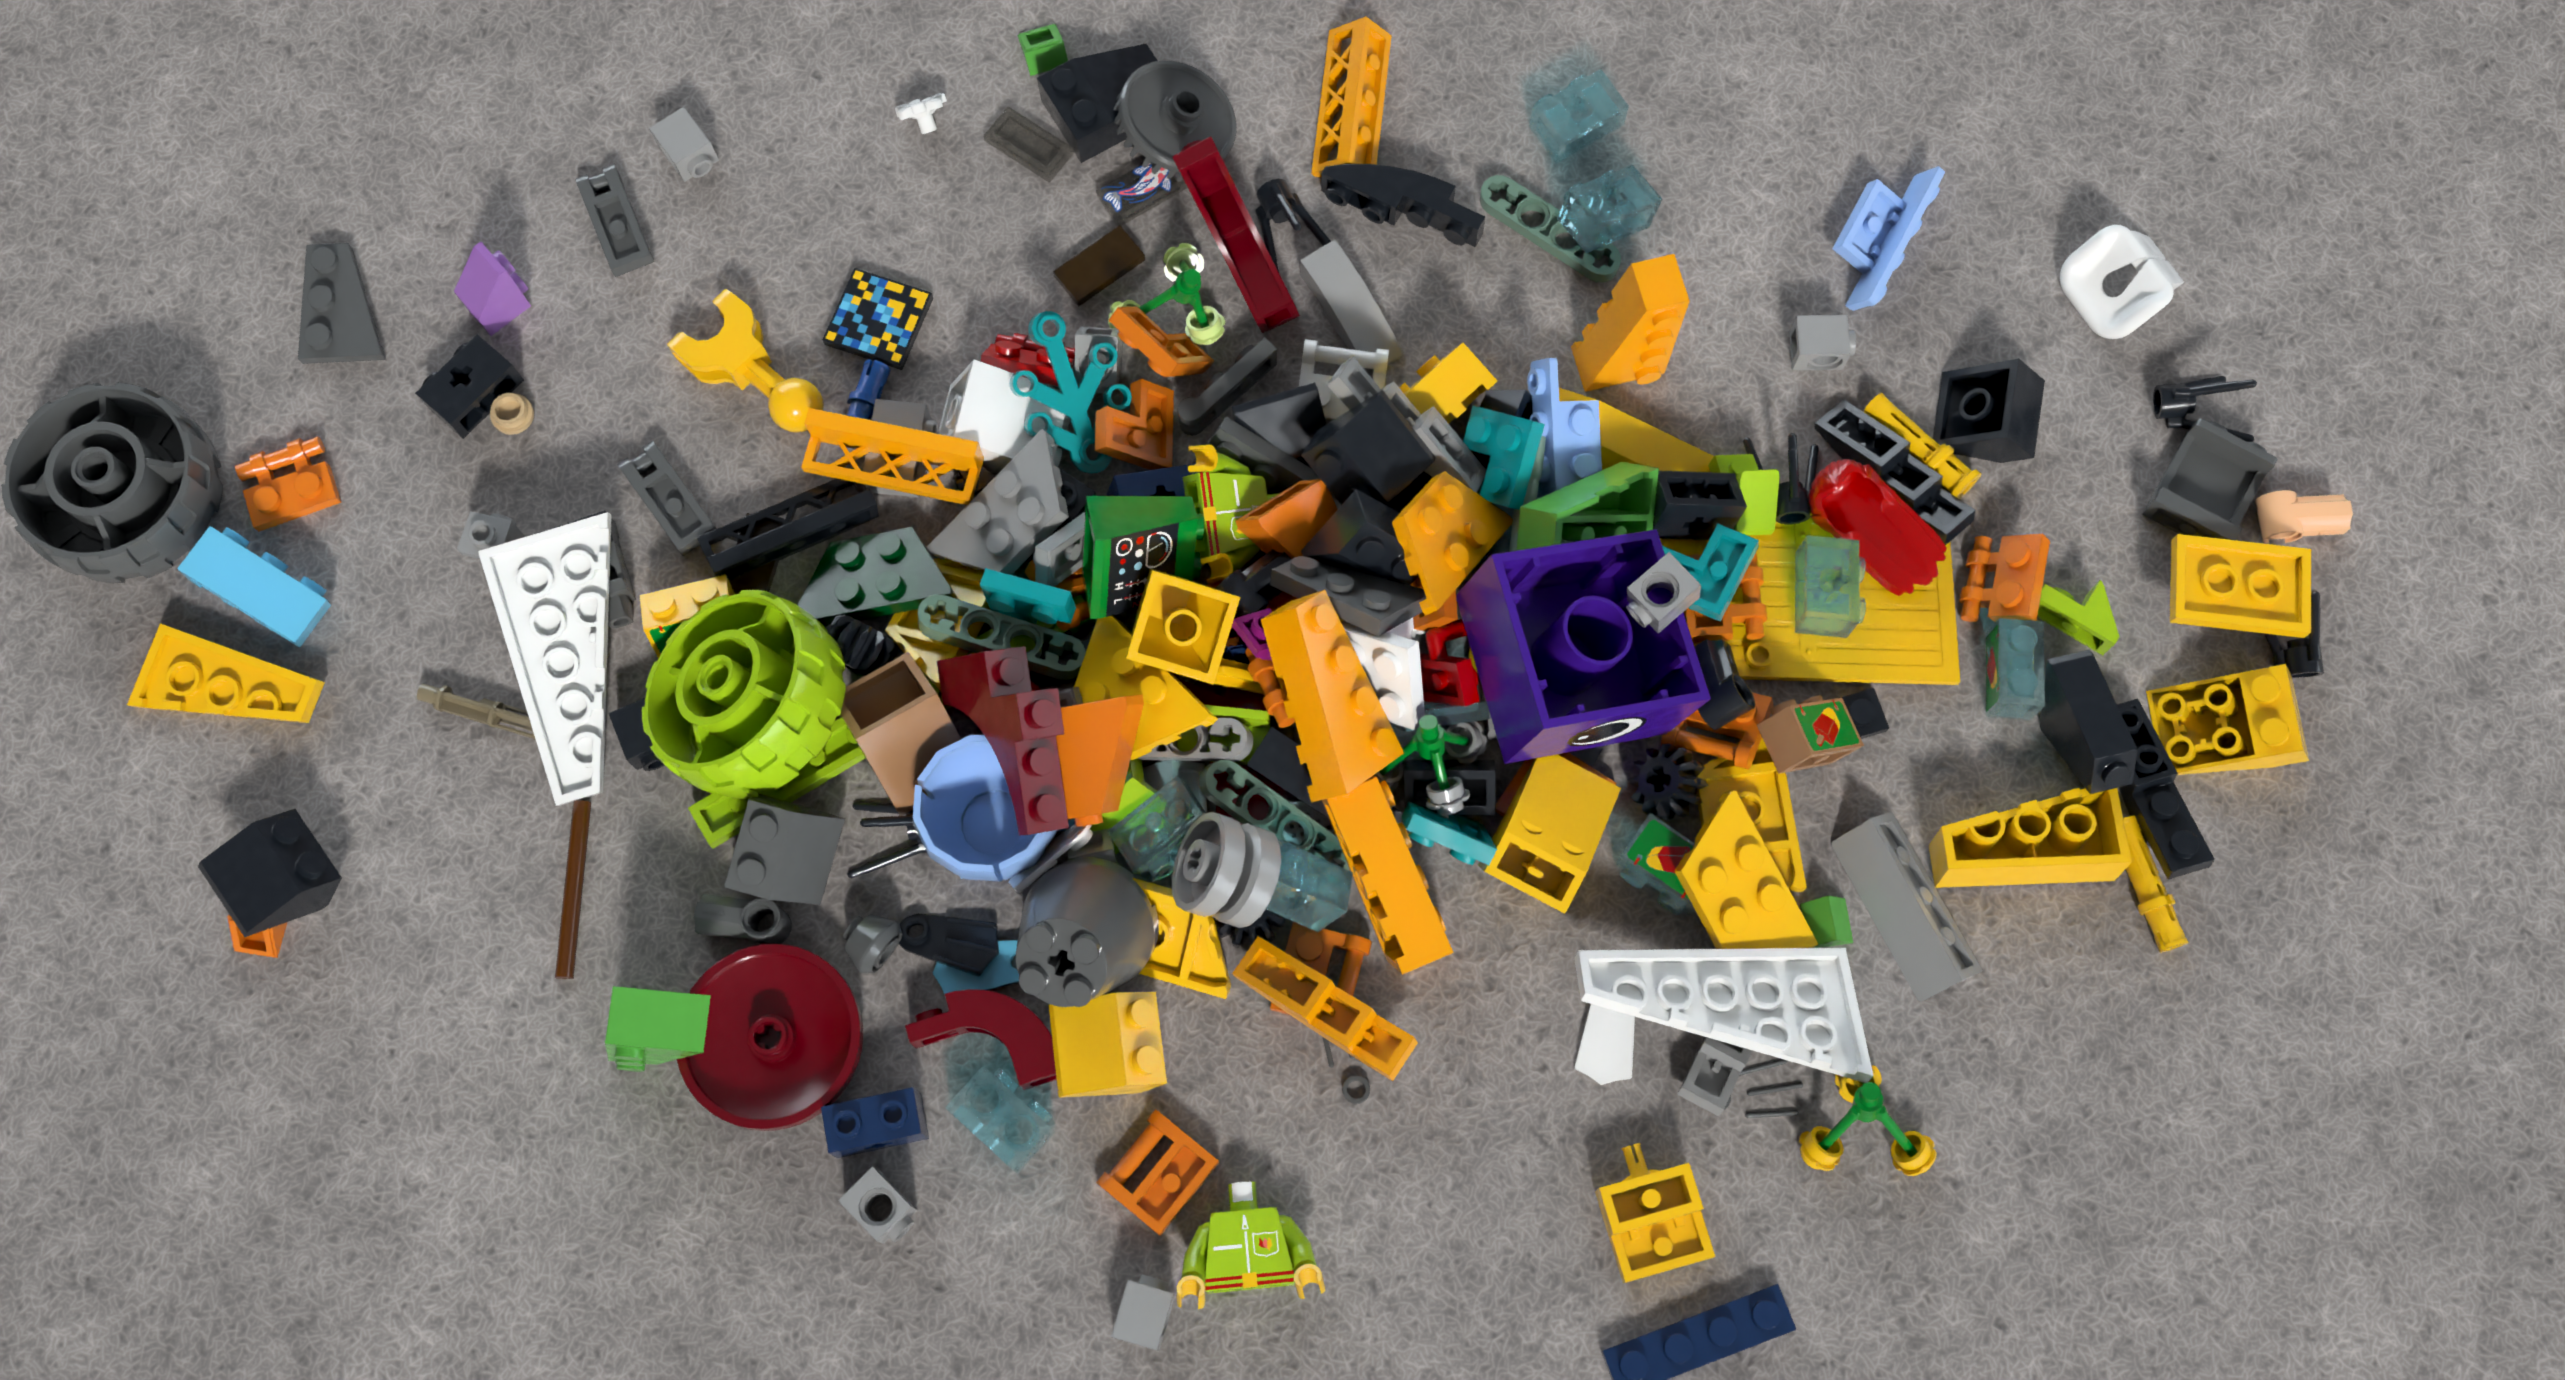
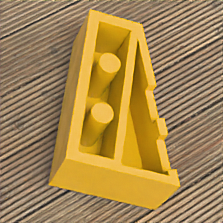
M1463 342L1441 360L1434 354L1416 371L1421 378L1412 387H1409L1404 382L1399 388L1420 414L1434 406L1449 424L1466 411V407L1480 394L1489 390L1498 381Z

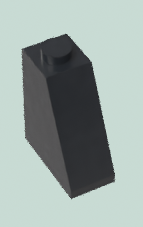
M2084 650L2047 659L2040 728L2043 734L2089 794L2133 784L2138 749L2094 654L2090 650Z

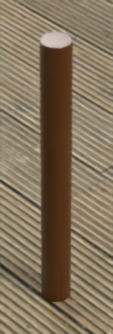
M584 800L573 801L555 971L556 979H574L591 802Z

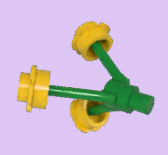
M1871 1065L1873 1077L1868 1083L1835 1074V1083L1840 1088V1096L1852 1103V1107L1832 1130L1823 1126H1816L1810 1132L1805 1131L1800 1135V1154L1803 1161L1813 1169L1833 1170L1835 1165L1839 1164L1840 1156L1844 1152V1147L1839 1137L1857 1120L1862 1122L1878 1120L1883 1123L1895 1138L1890 1150L1894 1167L1899 1171L1902 1170L1903 1174L1907 1176H1916L1926 1172L1932 1166L1937 1156L1936 1150L1933 1149L1935 1143L1930 1137L1922 1135L1917 1131L1903 1133L1883 1105V1095L1879 1088L1882 1078L1878 1068Z

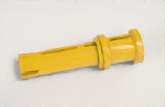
M1883 393L1875 396L1865 407L1864 413L1910 442L1909 454L1942 475V486L1953 496L1960 499L1981 477L1982 473L1980 471L1969 469L1953 454L1954 448L1946 444L1939 445L1887 399Z

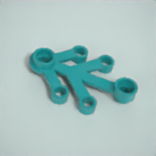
M1053 311L1038 313L1030 320L1028 333L1035 344L1045 347L1060 392L1038 382L1035 374L1026 370L1013 374L1010 378L1009 386L1012 393L1016 396L1030 397L1068 416L1075 434L1053 425L1050 416L1043 412L1029 414L1024 421V429L1033 438L1037 433L1032 429V421L1034 418L1040 417L1045 422L1044 430L1054 438L1055 444L1070 451L1071 461L1078 470L1089 474L1101 472L1110 464L1112 457L1099 453L1095 460H1090L1087 457L1086 448L1090 444L1095 445V424L1092 428L1087 410L1106 369L1111 368L1116 363L1118 358L1117 351L1109 343L1094 345L1089 352L1090 362L1078 386L1062 342L1066 333V325L1063 318ZM1046 320L1052 321L1056 326V332L1052 337L1047 336L1043 332V324ZM1100 348L1106 349L1109 353V361L1106 364L1100 363L1097 359V352ZM1022 375L1026 376L1031 383L1030 389L1027 392L1020 391L1017 386V380ZM1123 384L1108 386L1103 393V401L1105 403L1103 407L1108 406L1117 410L1125 409L1131 403V391ZM1115 389H1119L1123 393L1124 398L1120 405L1114 404L1111 400V394Z

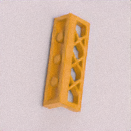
M1366 16L1329 30L1311 174L1315 177L1322 178L1325 166L1342 164L1377 165L1392 35ZM1352 37L1351 44L1343 55L1340 56L1342 41ZM1348 70L1346 81L1336 92L1337 82L1345 71ZM1343 106L1342 116L1332 128V119ZM1338 142L1337 158L1327 162L1328 154Z
M809 408L804 423L810 434L801 466L804 472L968 505L973 500L984 460L979 442ZM821 442L838 445L845 454V456L831 464L816 462ZM846 447L853 448L855 450L849 453ZM869 452L881 454L886 465L869 473L861 471L855 461ZM888 456L897 457V458H896L895 460L891 461ZM910 461L922 462L929 473L915 481L904 480L897 469ZM851 464L853 469L845 468V466ZM930 464L937 465L939 467L933 470ZM953 469L968 472L963 491L945 488L939 477ZM892 472V473L894 474L895 478H894V477H889V476H886V475H888V474H890V473ZM934 481L937 486L928 485V484H929L930 482Z

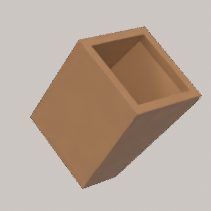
M909 652L846 687L840 715L898 814L903 816L913 810L915 785H918L917 778L935 753L961 740L936 691Z

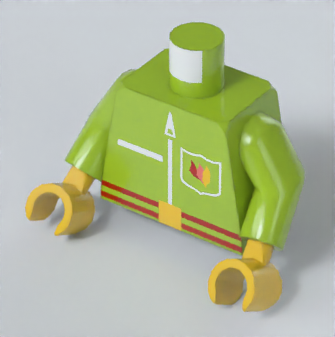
M1209 444L1188 447V451H1193L1196 456V464L1189 465L1188 471L1200 473L1183 477L1185 496H1192L1196 513H1202L1204 517L1203 540H1196L1195 552L1200 553L1201 564L1208 563L1211 568V577L1206 579L1207 584L1224 580L1234 571L1242 568L1259 552L1260 548L1238 529L1235 521L1279 494L1267 495L1265 479L1262 476L1251 475L1247 466L1222 453H1218L1214 446Z
M1237 1182L1228 1184L1230 1211L1211 1213L1210 1222H1205L1198 1227L1185 1252L1182 1277L1176 1287V1302L1178 1307H1182L1184 1296L1196 1295L1198 1297V1309H1202L1205 1305V1292L1211 1294L1293 1285L1296 1287L1299 1298L1304 1299L1303 1287L1306 1284L1317 1283L1321 1294L1325 1292V1284L1322 1272L1317 1267L1311 1243L1292 1217L1279 1215L1277 1207L1258 1208L1256 1182Z

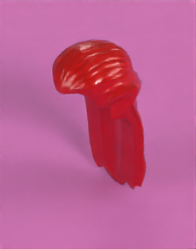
M1843 459L1831 462L1815 476L1808 494L1812 521L1824 531L1831 533L1839 544L1861 564L1863 569L1885 589L1897 596H1901L1903 593L1912 594L1914 591L1913 584L1926 586L1933 581L1932 578L1938 576L1936 561H1944L1946 559L1944 553L1947 547L1940 536L1880 478L1871 465H1862L1854 460Z

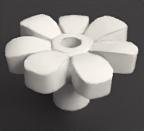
M938 93L923 99L921 102L920 99H916L909 104L899 105L895 108V111L900 120L907 118L917 119L921 134H926L937 130L932 114L936 109L943 107L942 103L947 102L944 93Z

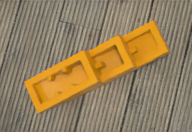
M1257 936L1232 973L1237 979L1280 1009L1391 1081L1395 1079L1418 1044L1414 1036L1380 1017L1373 1008L1336 987L1331 979Z

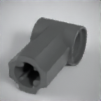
M703 894L700 901L697 902L694 914L695 932L701 935L753 941L760 944H781L789 937L792 930V921L789 915L772 900L764 898L747 900ZM774 913L773 925L768 930L759 932L758 925L760 920L765 915Z

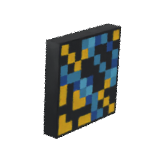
M854 268L822 340L826 346L871 359L872 361L877 360L887 366L903 370L933 301V295L931 292Z

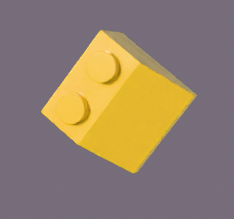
M1156 992L1104 994L1090 1000V1002L1082 1007L1049 1005L1059 1098L1135 1094L1167 1084Z

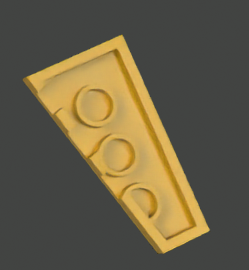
M160 624L127 706L309 723L325 682L176 628Z

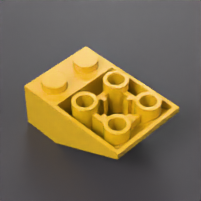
M2286 664L2146 691L2153 728L2178 775L2272 768L2309 761L2293 679Z
M1558 754L1534 758L1492 838L1497 851L1490 865L1479 862L1478 866L1484 872L1565 914L1589 869L1621 788Z

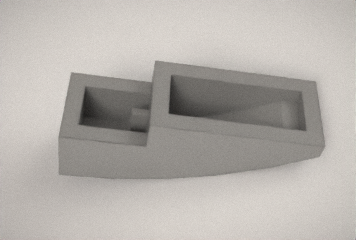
M1336 239L1300 260V276L1323 307V314L1349 349L1376 352L1377 348L1389 350L1388 365L1404 356L1381 309ZM1364 368L1369 376L1373 375L1374 369Z

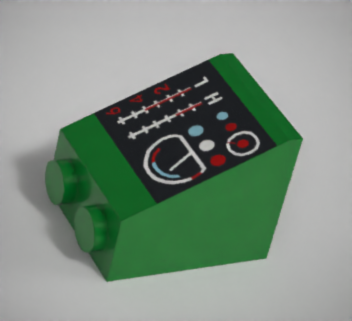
M1086 496L1081 573L1090 619H1100L1138 609L1150 568L1193 581V578L1200 577V553L1195 552L1196 540H1203L1204 517L1202 513H1196L1192 496Z

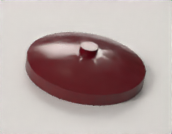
M762 944L738 950L715 963L691 988L690 994L711 995L704 1053L677 1059L682 1078L691 1094L706 1110L716 1117L735 1126L750 1130L774 1131L791 1128L821 1114V1107L832 1105L850 1083L862 1052V1015L857 999L849 984L837 970L821 957L810 951L790 945Z

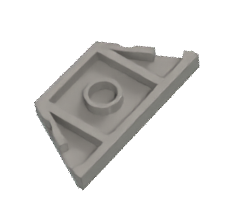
M1041 429L926 547L928 552L937 558L953 560L975 570H985L987 568L1012 575L1035 552V546L1047 539L1069 517L1066 499L1061 494L1063 483L1060 469L1054 465L1051 448L1055 447L1054 438Z

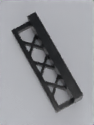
M834 479L697 537L714 576L726 574L728 580L731 581L772 561H780L879 517L877 503L870 489L867 490L864 484ZM854 485L858 494L832 504L838 491ZM827 496L825 502L819 500ZM810 505L821 509L792 521L797 508ZM786 513H787V515H786V518H785V519H784V518H781V517H779V516H781V515H783V514H786ZM766 520L782 525L752 538L757 524ZM744 530H747L745 536L738 534ZM726 538L740 542V544L717 554H714L710 546Z

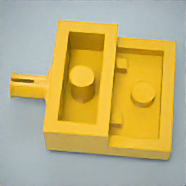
M1640 1143L1621 1148L1630 1175L1621 1182L1598 1188L1595 1194L1623 1284L1716 1257L1701 1212L1704 1208L1690 1164L1685 1163L1664 1170H1648Z

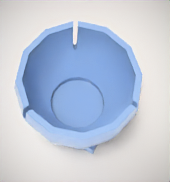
M969 735L937 751L917 778L918 785H915L913 825L929 857L958 875L961 879L1001 882L1004 879L1006 881L1036 865L1057 833V830L1019 836L1016 815L1006 779L985 735Z

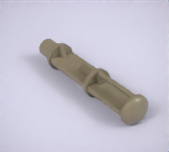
M423 683L417 691L418 700L433 704L434 709L438 711L448 712L487 724L493 728L497 727L536 740L534 733H526L499 724L503 722L533 731L529 717L506 711L508 709L528 715L525 710L486 698L477 702L454 695L452 688L446 685L438 688Z

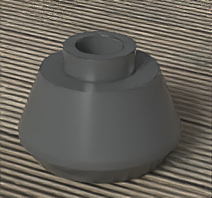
M873 914L868 915L864 919L858 916L851 922L843 935V938L847 941L845 951L860 973H875L890 958L902 939L903 934L899 922Z

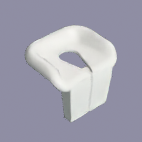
M2110 225L2098 231L2068 256L2060 271V285L2066 297L2091 330L2107 339H2119L2132 333L2163 309L2171 301L2174 289L2184 283L2172 265L2165 261V256L2149 236L2136 231H2130L2122 225ZM2132 263L2138 271L2137 275L2121 295L2117 297L2108 296L2102 287L2104 278L2109 273Z

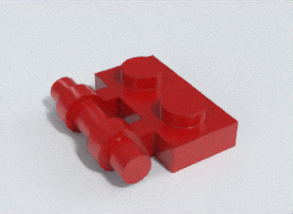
M1014 333L1013 336L997 334L995 344H991L981 354L980 362L1014 374L1024 370L1030 371L1035 374L1038 382L1058 386L1045 347L1029 340L1028 335ZM1063 342L1073 370V365H1075V348L1066 347L1065 342Z

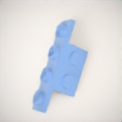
M1939 166L1915 175L1902 199L1878 179L1867 183L1832 248L1862 273L1845 305L1850 310L1855 311L1867 306H1874L1886 294V284L1892 272L1899 267L1905 257L1903 251L1910 238L1920 229L1922 225L1921 217L1927 206L1939 193L1940 188L1938 185L1945 174V171Z
M1557 358L1532 361L1527 377V387L1532 395L1533 414L1530 420L1545 424L1542 436L1546 437L1537 499L1602 470L1599 400L1559 401Z

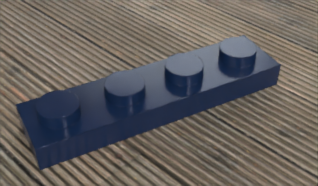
M1775 1284L1602 1350L1601 1353L1612 1380H1667L1797 1329L1779 1285Z

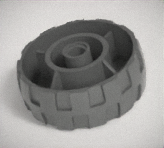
M117 382L115 386H103L99 383H93L69 390L67 395L53 403L48 401L27 420L28 424L19 437L13 439L4 461L7 467L5 484H1L2 498L5 510L14 517L18 524L15 526L16 531L28 545L50 563L64 571L75 575H82L97 582L125 583V579L139 576L150 578L172 568V563L187 551L190 552L205 533L214 512L219 511L222 499L223 484L219 480L218 468H221V463L206 433L178 405L147 388L134 384Z

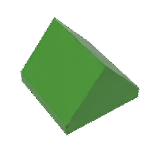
M1828 895L1800 904L1801 912L1818 942V945L1813 948L1854 943L1845 898Z

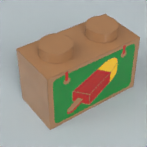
M1818 695L1797 704L1795 699H1791L1771 708L1772 716L1757 724L1778 774L1828 765L1864 746L1843 698L1823 700L1822 696Z

